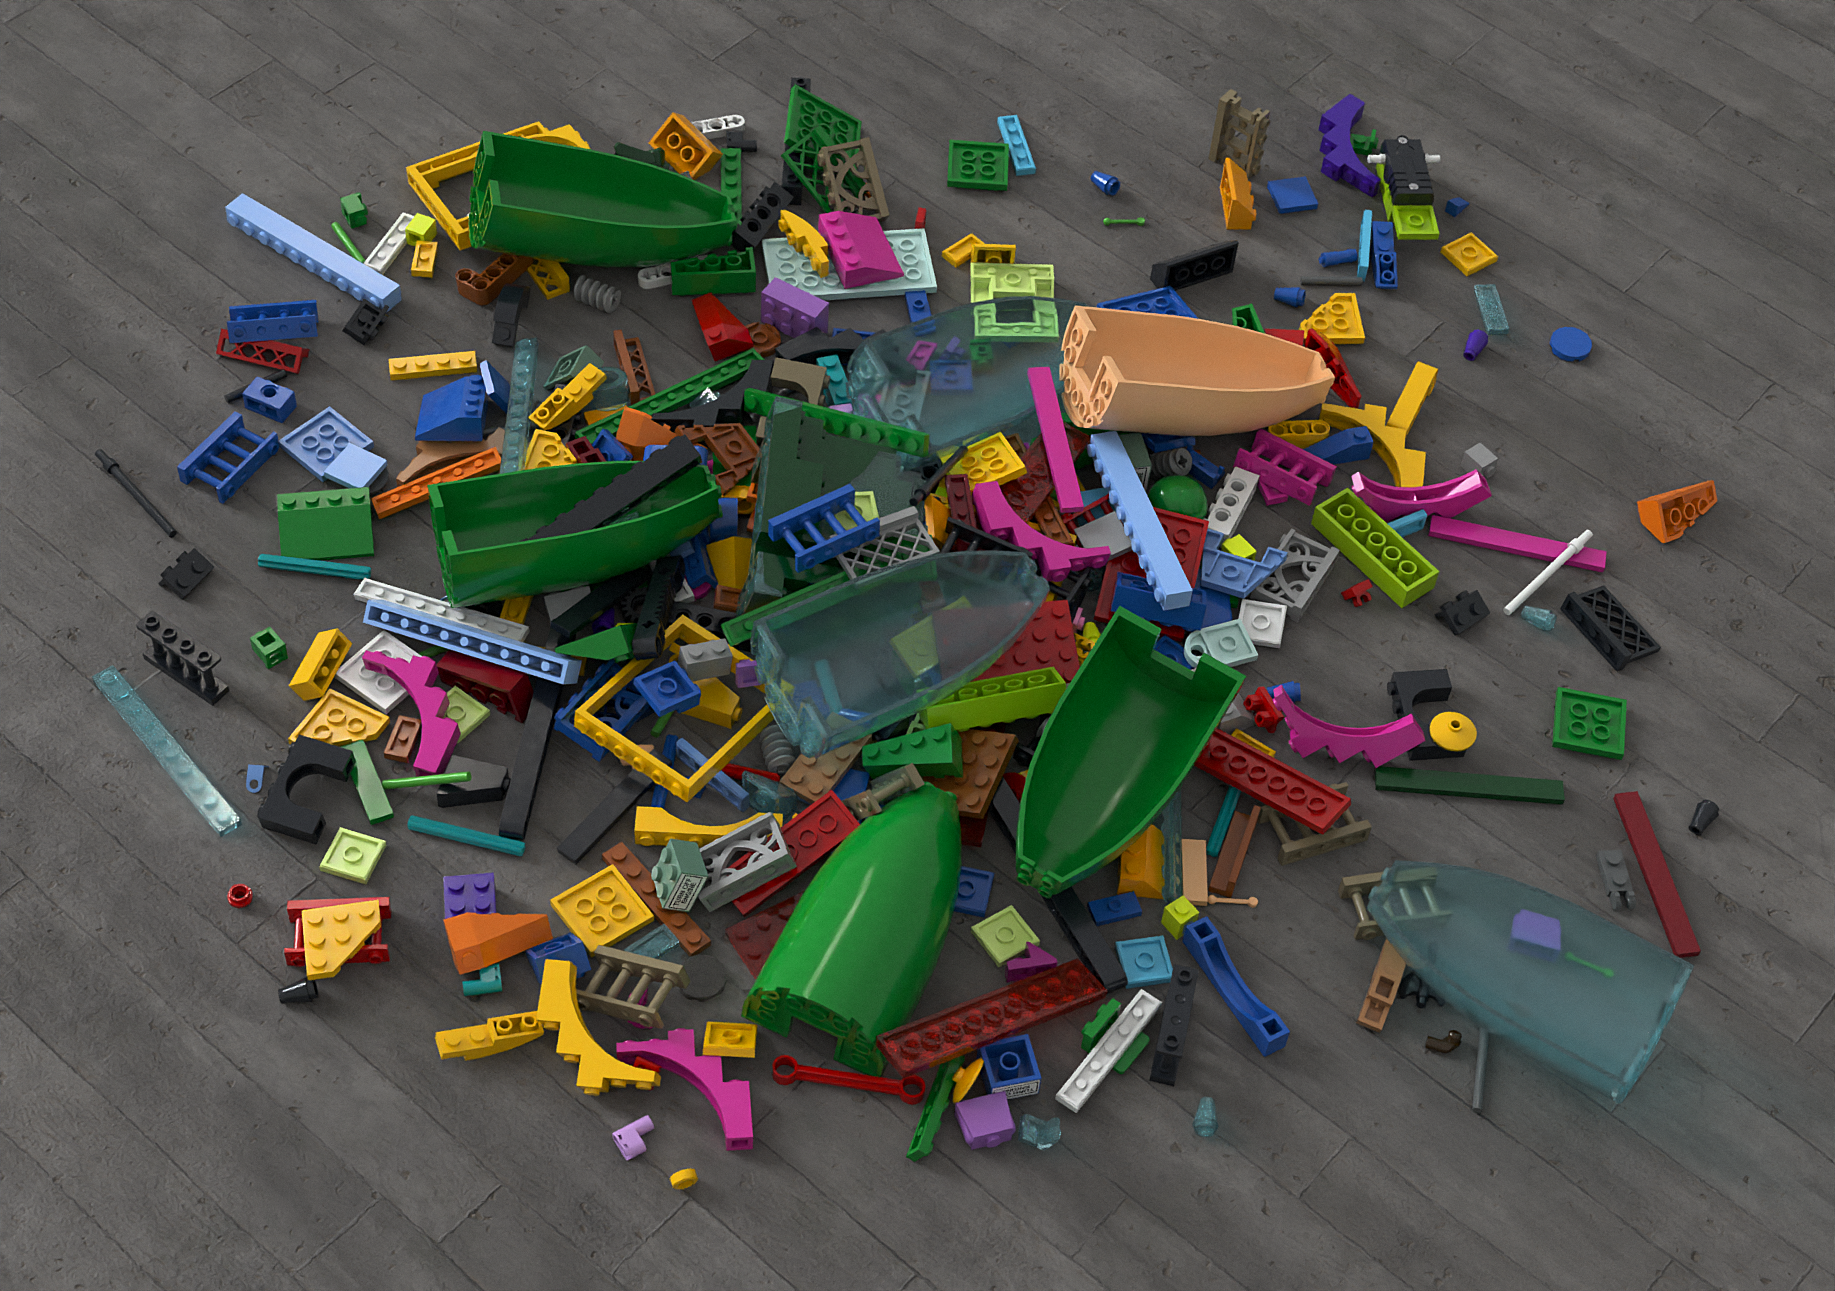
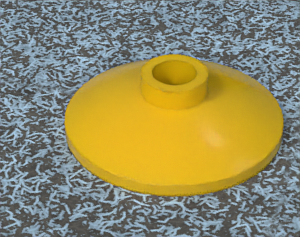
M1440 713L1434 717L1430 724V735L1434 742L1449 751L1466 750L1474 744L1477 737L1476 727L1473 722L1460 713Z
M983 1059L975 1060L966 1069L959 1067L954 1074L952 1080L956 1082L952 1101L955 1104L960 1102L976 1080L983 1066Z

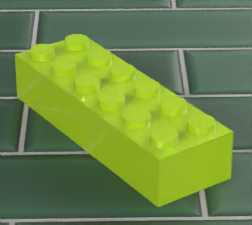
M1349 488L1344 489L1315 507L1311 524L1401 608L1434 589L1439 571Z
M1054 667L919 691L917 692L919 716L926 729L951 723L955 730L959 732L967 731L971 727L976 726L989 727L997 722L1011 723L1016 719L1024 717L1032 719L1040 714L1053 713L1066 690V682Z

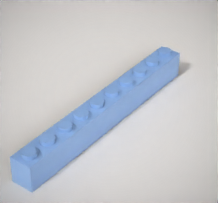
M242 193L225 207L227 221L230 225L236 226L247 235L258 239L262 244L268 245L279 254L290 258L294 263L302 265L308 271L322 277L325 281L331 282L340 290L353 295L357 300L363 301V299H366L381 310L387 305L389 306L387 312L402 300L399 284Z
M1117 431L1092 434L1090 444L1087 445L1088 455L1092 457L1095 470L1101 476L1102 485L1109 493L1110 503L1114 504L1116 508L1117 518L1124 525L1125 535L1129 536L1131 540L1132 550L1139 557L1140 567L1147 574V582L1154 589L1156 601L1160 602L1163 611L1189 606L1193 590Z
M386 600L367 601L363 623L560 684H574L578 681L582 660Z

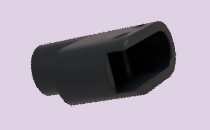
M727 131V148H741V152H757V140H743V131Z

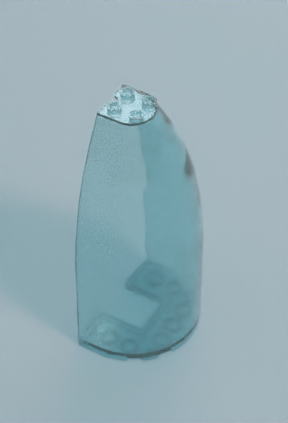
M1038 296L1002 297L951 308L864 340L852 354L847 366L849 382H846L847 398L851 399L853 411L850 412L854 415L929 434L928 456L919 457L897 451L896 458L899 459L898 470H914L956 452L962 445L967 447L996 433H1004L1037 414L1027 374L1028 368L1050 367L1057 398L1061 393L1065 392L1064 382L1059 379V366L1064 364V351H1061L1064 334L1074 306L1087 307L1084 302Z
M960 551L929 555L890 565L858 576L754 621L751 633V654L753 656L756 655L757 666L754 667L758 682L765 685L766 697L764 698L787 739L793 746L799 745L804 756L817 759L925 710L952 695L987 671L1011 648L1030 625L1046 601L1050 591L1049 584L1045 578L1036 575L1037 566L1032 559H1029L1026 552Z
M1395 860L1391 868L1386 867L1380 879L1383 881L1379 887L1375 885L1369 894L1368 899L1371 901L1367 906V911L1370 912L1387 940L1408 967L1435 994L1473 1023L1503 1042L1618 1104L1626 1099L1629 1090L1631 1091L1655 1050L1664 1031L1663 1028L1667 1027L1675 1011V1007L1694 968L1693 964L1575 903L1500 874L1465 866Z

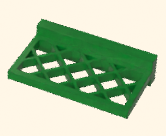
M819 125L785 151L781 157L824 212L830 213L832 210L828 206V185L826 186L825 195L818 194L816 191V184L824 185L823 181L816 180L817 170L824 171L823 167L817 166V155L822 147L833 146L835 143ZM810 139L813 142L815 152L805 150V142ZM792 152L801 153L800 163L793 162L789 154ZM835 153L830 156V162L833 166L838 165L835 159H840L844 164L846 163L840 154ZM804 154L814 156V165L804 164ZM803 168L813 169V179L804 176ZM849 169L843 178L841 187L850 190L858 198L860 189L866 183L863 179L856 177Z

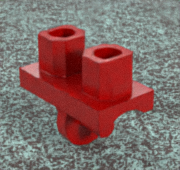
M1264 686L1258 687L1255 694L1248 695L1243 703L1247 710L1255 711L1254 719L1258 727H1265L1268 733H1275L1277 724L1284 718L1281 713L1283 710H1277Z

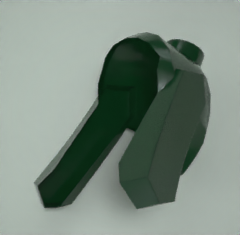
M617 142L614 146L616 152L614 155L669 170V163H665V151L661 147L644 151Z

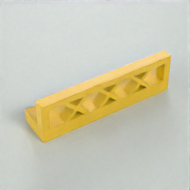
M533 258L539 261L538 264H532L526 271L547 300L570 292L569 276L557 261ZM538 271L548 273L547 278L538 277ZM550 284L557 286L558 289L549 292L546 287Z

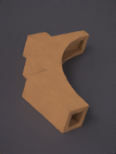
M500 427L493 434L491 433L486 441H452V443L447 441H419L416 446L417 457H414L410 465L398 474L396 478L397 487L493 447H496L505 466L503 469L518 471L530 442Z

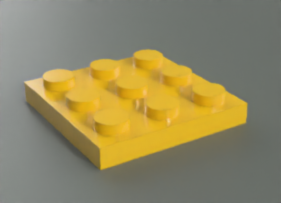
M1001 432L967 446L968 452L948 472L949 475L968 474L971 495L977 483L998 481L1000 486L1027 474L1025 465ZM951 453V454H949V455H947V456H945V457H943V458H940V459H941V462H942V465H943L954 453Z
M613 864L550 900L551 907L569 930L583 941L585 950L591 958L595 956L594 951L598 945L610 947L654 921L652 912Z

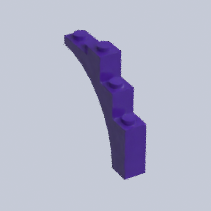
M1349 94L1321 116L1318 130L1325 135L1322 137L1319 151L1326 155L1323 159L1321 173L1336 182L1342 178L1373 198L1378 193L1381 179L1360 162L1350 141V131L1362 118L1365 102Z

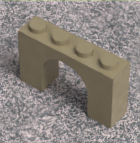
M776 358L771 381L772 386L796 390L802 393L809 403L824 407L826 396L823 393L824 389L829 387L830 376L827 375V367ZM760 417L756 433L757 445H765L766 440H763L765 421L773 422L772 418Z

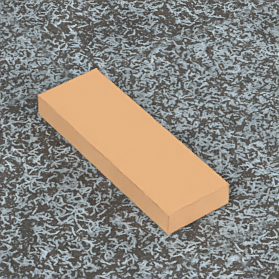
M1182 839V896L1184 895L1192 905L1207 906L1206 840Z

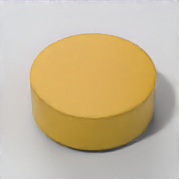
M692 1168L678 1171L670 1177L672 1187L677 1190L688 1188L698 1180L696 1171Z

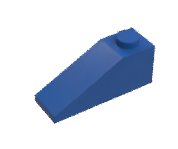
M1367 426L1345 429L1303 450L1334 465L1369 459L1374 441Z

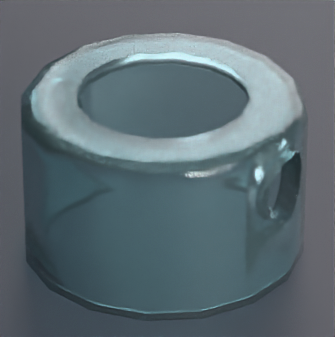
M616 367L598 368L606 374L607 379L592 393L594 398L588 405L600 411H611L625 406L630 398L626 372Z

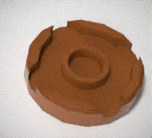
M759 322L745 326L749 331L754 347L743 352L754 348L764 358L773 355L775 348L781 345L780 333L776 327L765 323V325L759 324Z

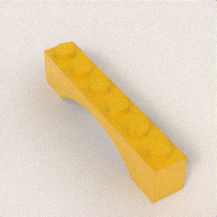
M637 806L634 830L635 844L667 846L670 839L697 842L698 847L701 848L766 813H757L746 820L734 824L703 826L680 820L661 807ZM772 813L779 822L780 827H782L783 814Z

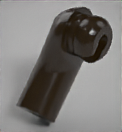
M1451 1030L1449 1035L1442 1040L1428 1036L1425 1048L1441 1053H1449L1460 1046L1462 1034L1457 1030Z

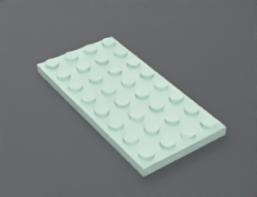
M924 228L883 231L904 273L903 277L844 289L829 255L828 276L820 278L817 271L813 270L810 259L805 257L803 251L796 252L794 247L789 245L787 238L762 239V251L768 284L776 277L822 300L905 295V292L924 290L926 293H937V284Z

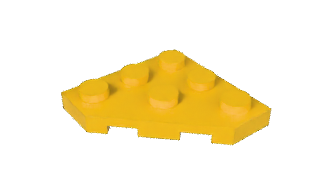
M1334 293L1325 305L1322 304L1313 312L1309 319L1301 322L1299 330H1304L1305 332L1303 344H1305L1308 330L1311 328L1324 334L1334 344H1364L1365 335L1355 293Z
M535 429L519 471L577 464V460L570 450L563 445L557 433Z
M329 688L290 735L288 741L291 745L292 742L296 741L299 734L338 747L359 740L364 742L371 741L381 735L389 725L390 718Z
M378 900L302 910L308 980L334 977L341 970V966L348 958H352L364 946V941L372 933L375 934L380 929L381 918Z

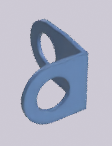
M248 764L246 779L248 791L252 793L260 791L264 767L269 766ZM254 779L258 781L256 789L250 787V782Z

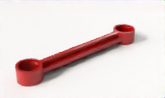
M789 1055L777 1057L772 1064V1077L780 1085H790L795 1080L887 1093L899 1095L901 1100L909 1105L920 1103L925 1096L926 1085L924 1080L918 1075L911 1074L905 1076L902 1080L805 1066L799 1065ZM781 1065H789L794 1069V1072L785 1076L780 1075L776 1069ZM914 1084L921 1089V1092L917 1095H909L903 1088L906 1085Z

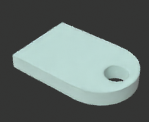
M1241 619L1202 628L1201 631L1196 630L1187 637L1184 645L1185 659L1194 668L1197 667L1201 656L1193 655L1191 653L1192 650H1199L1202 655L1206 653L1229 667L1252 662L1258 658V653Z

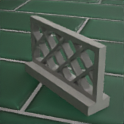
M914 506L879 518L880 535L834 556L854 586L939 556L940 551L918 519V511ZM914 528L919 532L918 537L905 534L906 531ZM837 534L831 535L829 539L837 536ZM892 536L899 538L897 544L884 540ZM902 540L914 542L913 549L900 546ZM870 544L878 546L876 552L863 548ZM918 544L929 547L930 551L924 553L916 549ZM881 547L894 550L892 556L880 554ZM853 552L856 553V557L852 560L844 557L843 554ZM897 552L910 555L906 560L895 558ZM860 555L873 558L871 564L859 562ZM876 559L889 563L884 568L874 566ZM857 567L867 570V573L857 577L853 571Z

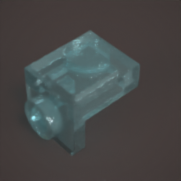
M1028 1114L1020 1117L1018 1141L1042 1150H1046L1058 1142L1061 1136L1059 1118L1054 1117L1047 1122Z

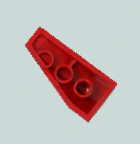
M711 292L691 300L715 362L754 347L748 329Z
M1313 328L1309 329L1304 347L1320 353L1326 368H1330L1335 376L1334 383L1330 388L1350 408L1358 409L1361 394L1338 348L1324 334Z

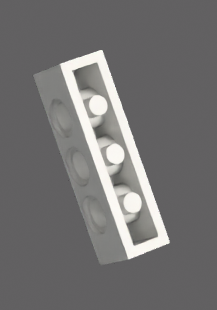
M1236 466L1232 474L1228 473L1223 484L1225 487L1224 489H1219L1215 499L1217 501L1216 504H1211L1208 511V519H1203L1209 521L1208 529L1224 533L1223 542L1228 538H1232L1257 490L1260 475Z

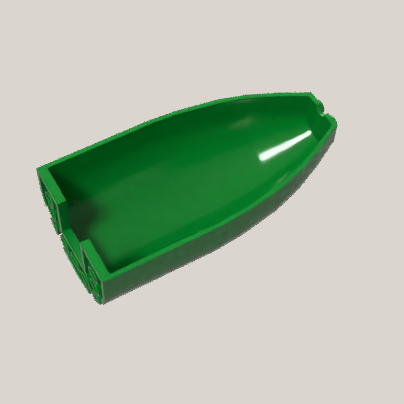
M483 131L473 170L474 186H471L469 203H471V208L468 216L470 243L475 249L583 266L650 267L693 258L724 246L730 247L732 232L736 230L738 225V218L735 217V206L732 205L730 196L705 184L652 164L614 154Z
M606 461L550 466L427 485L433 532L436 544L438 545L436 546L438 561L441 566L442 580L451 608H459L568 590L601 582L640 569L668 555L694 538L715 520L723 517L722 507L718 502V499L722 498L720 485H716L715 475L710 473L706 465H697L609 526L522 542L520 541L534 536L540 527L544 525L549 526L561 513H568L574 509V505L579 501H586L592 497L598 488H605L610 485L616 476L629 472L631 467L640 461Z
M1121 606L1116 610L1057 703L1045 726L1028 769L1020 802L1016 834L1015 869L1018 873L1016 879L1025 886L1030 885L1037 889L1039 894L1045 898H1051L1052 895L1058 894L1085 880L1107 866L1143 835L1165 810L1185 782L1246 678V675L1206 653H1203L1199 659L1195 672L1155 650L1161 628Z
M924 782L925 784L892 800L882 807V811L869 816L844 838L823 864L798 901L743 1003L741 1017L786 1038L792 1029L795 1017L838 1037L833 1060L865 1075L882 1077L934 973L958 899L962 868V837L959 808L956 803L957 796L952 792H945L936 788L930 782Z

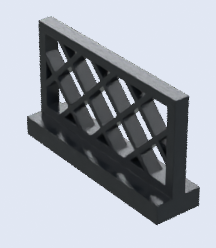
M1604 585L1578 595L1576 592L1569 593L1560 608L1617 672L1623 670L1626 664L1657 653L1661 649L1660 645ZM1601 594L1607 602L1597 599L1596 596ZM1585 602L1591 603V607H1588ZM1595 605L1606 608V612L1595 609ZM1611 610L1618 612L1621 617L1610 614ZM1598 617L1605 619V623H1603ZM1610 621L1619 623L1620 628L1613 625H1609ZM1625 626L1632 627L1635 632L1625 630ZM1613 633L1619 634V639ZM1624 636L1635 639V644L1625 641ZM1639 641L1647 643L1650 648L1639 645ZM1628 649L1634 650V654H1631Z

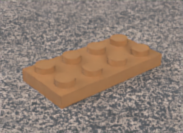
M832 713L779 781L780 787L813 804L830 790L836 788L862 754V746L870 744L872 734Z

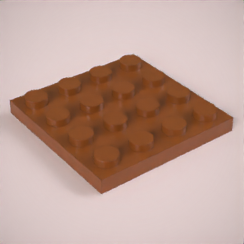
M974 729L963 732L957 731L962 739L963 778H955L954 775L936 779L934 776H923L922 780L923 782H930L936 788L945 792L954 793L957 796L956 803L959 808V816L983 819L1019 740L1014 734Z

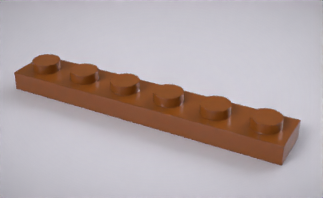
M623 842L602 854V860L607 866L613 864L652 912L654 918L691 959L711 946L709 937L686 912L662 909L651 873Z

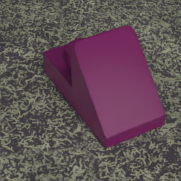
M1027 941L1025 959L1014 958L1011 961H1006V982L1055 976L1057 959Z

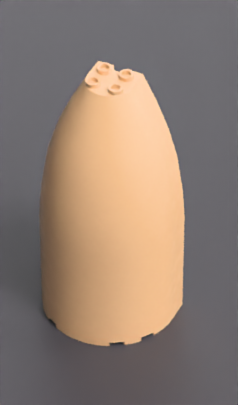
M1074 306L1061 347V351H1064V364L1059 366V379L1064 382L1065 391L1061 393L1062 401L1067 415L1076 426L1089 429L1177 436H1215L1243 433L1275 425L1299 415L1319 403L1323 404L1335 378L1330 368H1326L1324 359L1319 352L1265 333L1197 318L1086 306Z

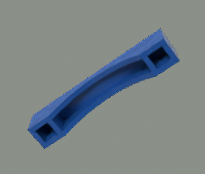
M1206 916L1187 925L1182 942L1262 1055L1266 1057L1284 1048L1290 1034L1289 1029L1278 1014L1264 1005L1244 983L1227 953L1220 933Z

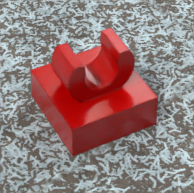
M1367 579L1346 589L1341 594L1344 600L1352 598L1353 605L1359 607L1363 605L1360 597L1364 599L1365 603L1372 600L1370 593L1366 590L1373 586L1370 580Z

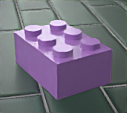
M776 277L761 292L762 323H768L793 338L815 327H818L823 333L827 334L828 302Z

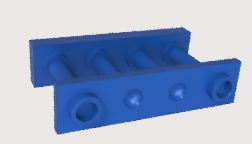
M316 300L229 306L230 321H227L230 343L318 336L316 323H319Z
M235 411L177 466L180 481L186 485L195 478L204 481L216 488L219 502L223 504L272 455L278 452L280 448L278 435L273 431L264 439L250 432L244 427L242 415ZM241 436L258 445V447L250 453L232 442ZM227 450L244 459V461L238 467H235L217 456L222 451ZM213 464L230 474L221 481L203 470L208 465Z
M848 484L768 520V532L773 542L785 538L796 552L795 570L799 573L867 541L874 540L880 535V520L877 517L867 522L854 507L855 489L851 484ZM841 511H846L858 526L846 531L834 515ZM826 520L837 536L825 540L813 524ZM805 529L817 545L805 550L793 533Z

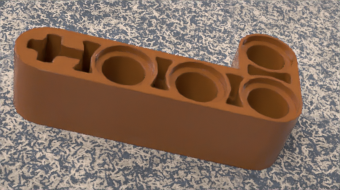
M503 253L480 274L468 268L460 269L455 274L458 292L461 296L478 305H487L500 294L506 283L512 284L533 264V258Z

